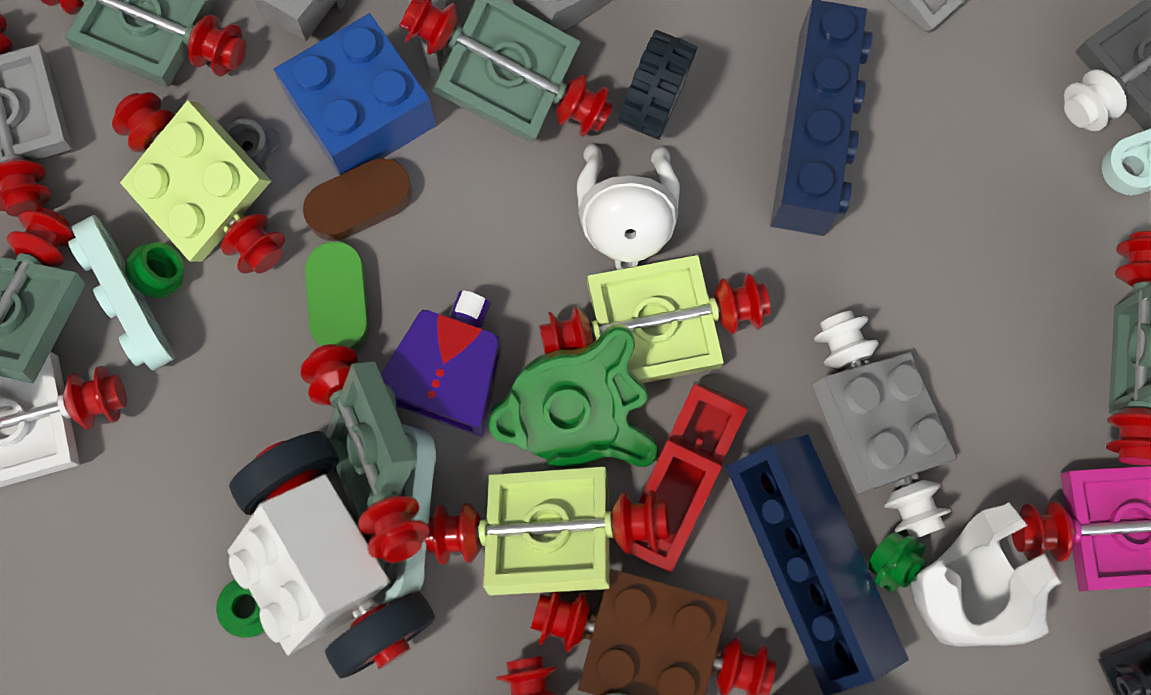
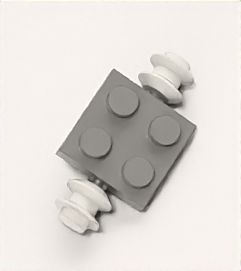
M852 311L836 314L820 323L823 332L816 335L814 341L828 343L832 353L823 362L825 366L837 369L846 368V371L825 376L813 383L812 387L857 495L893 482L895 488L902 486V488L891 492L884 503V508L898 509L903 521L895 528V532L907 529L909 535L918 538L945 528L941 516L952 511L951 509L937 508L932 498L941 487L940 484L928 480H922L913 484V481L920 479L918 473L957 459L911 352L870 364L869 360L866 359L871 357L879 343L878 340L864 339L860 331L868 322V317L855 318Z

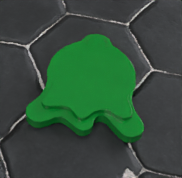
M613 324L607 327L595 342L584 348L557 350L541 355L528 363L517 375L506 398L496 404L490 411L488 427L492 436L500 442L515 444L524 451L527 448L535 455L546 459L548 465L569 467L584 465L603 457H615L638 467L650 466L658 455L656 440L651 434L627 419L629 411L643 406L648 398L644 384L628 369V362L635 347L633 333L623 324Z

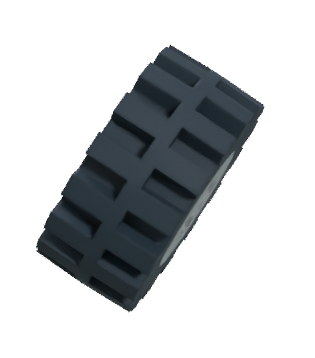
M655 30L647 44L646 50L643 52L639 66L627 91L618 123L659 140L681 93L694 60L697 46L675 36Z

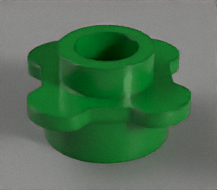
M895 532L887 536L878 545L869 561L868 569L876 575L875 584L881 588L885 586V589L889 592H894L899 587L905 588L909 586L924 566L922 555L926 546L920 541L916 543V539L911 535L904 538Z

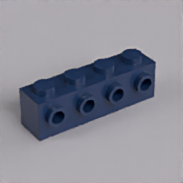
M812 0L799 33L770 227L825 236L838 215L845 216L847 212L852 184L851 182L843 181L846 164L853 163L859 140V132L850 130L853 113L858 114L860 112L866 88L865 81L857 80L859 64L865 65L867 62L873 35L871 31L864 30L867 8L821 0Z
M809 435L770 444L725 466L823 695L836 694L874 682L907 662L909 658Z

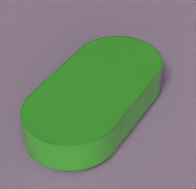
M327 242L311 252L305 266L310 332L320 347L334 344L347 346L356 351L364 344L369 333L364 265L358 253L351 246L342 242Z

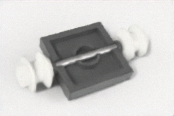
M1143 0L1084 41L1075 53L1091 71L1085 74L1082 83H1072L1064 92V110L1074 125L1090 131H1099L1107 125L1108 118H1118L1127 111L1144 131L1151 129V0Z

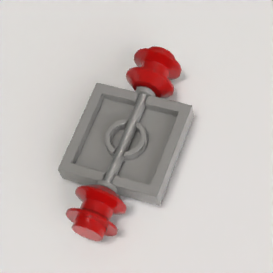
M0 14V211H4L13 217H19L22 211H36L42 208V205L51 198V191L48 187L36 184L45 177L46 171L43 165L34 161L69 151L73 148L47 53L39 44L10 52L13 46L12 41L7 35L3 34L7 28V22L5 17Z

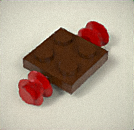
M611 568L609 570V589H604L597 616L591 614L590 620L587 619L590 606L583 592L573 602L561 599L560 591L553 592L552 596L540 593L531 629L542 632L540 645L550 635L563 638L565 652L567 653L581 643L584 631L586 632L585 639H589L590 644L578 684V690L593 695L612 693L625 695H706L710 675H716V684L721 695H729L733 688L745 690L746 695H769L776 672V660L767 658L768 647L765 644H762L755 654L743 651L741 638L736 636L724 646L722 652L717 650L729 602Z

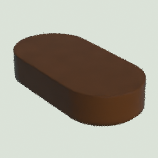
M380 158L369 161L313 188L306 196L303 204L304 218L312 232L321 239L328 241L343 240L400 213L408 205L412 194L409 176L403 166L391 159Z

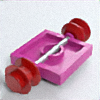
M1151 466L1068 471L1060 474L1066 510L1060 503L1051 502L1045 510V515H1040L1033 504H1024L1019 515L1027 526L1012 533V540L1016 550L1023 552L1028 561L1043 555L1044 551L1049 550L1056 561L1064 562L1069 558L1072 551L1079 592L1151 587Z

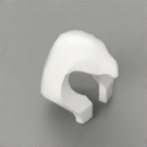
M1009 502L1003 506L982 510L975 515L952 546L911 581L918 613L925 625L942 644L952 646L1019 645L1043 637L1049 632L1046 622L1048 593L1054 586L1062 583L1045 554L1015 570L1009 564L1001 550L999 540L1027 526Z

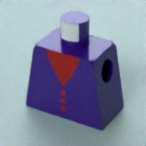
M459 291L449 317L429 310L419 312L381 373L384 384L389 385L394 392L396 407L483 437L501 352L499 336L481 329L491 305L487 299L472 292Z

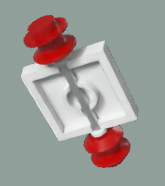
M53 352L49 353L34 384L0 376V487L79 466L80 462L71 418L85 430L92 429L95 416L103 413L112 423L118 422L120 419V409L127 406V395L121 378L117 374L110 375L105 367L97 366L94 371L93 380L85 382L79 374L72 373L68 376L64 388L59 358Z

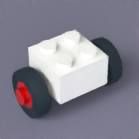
M313 431L267 447L233 477L229 484L231 494L244 514L252 516L227 552L230 555L229 565L235 580L242 588H249L261 609L259 615L263 629L272 641L280 642L287 656L348 623L354 616L357 618L346 632L336 638L325 649V654L331 667L339 678L343 679L358 673L373 663L376 664L378 669H381L411 650L408 641L430 626L436 618L426 598L419 591L405 595L392 603H382L376 606L377 603L372 598L390 581L377 559L369 555L367 550L368 544L327 478V475L339 462L335 448L323 432Z

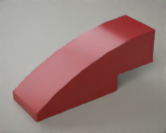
M694 381L638 503H645L649 490H653L656 502L667 503L669 539H659L658 552H653L647 540L635 541L630 554L672 573L722 468L724 458L748 410L747 404L698 381Z

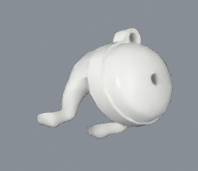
M589 144L584 150L583 155L587 164L577 180L578 213L582 230L595 249L610 259L615 260L617 270L638 266V261L658 253L670 240L678 219L680 185L670 164V154L664 146H659L652 153L651 162L657 170L660 183L651 178L630 175L611 177L596 184L597 176L602 168L603 155L597 145ZM628 229L635 230L633 233L625 232Z

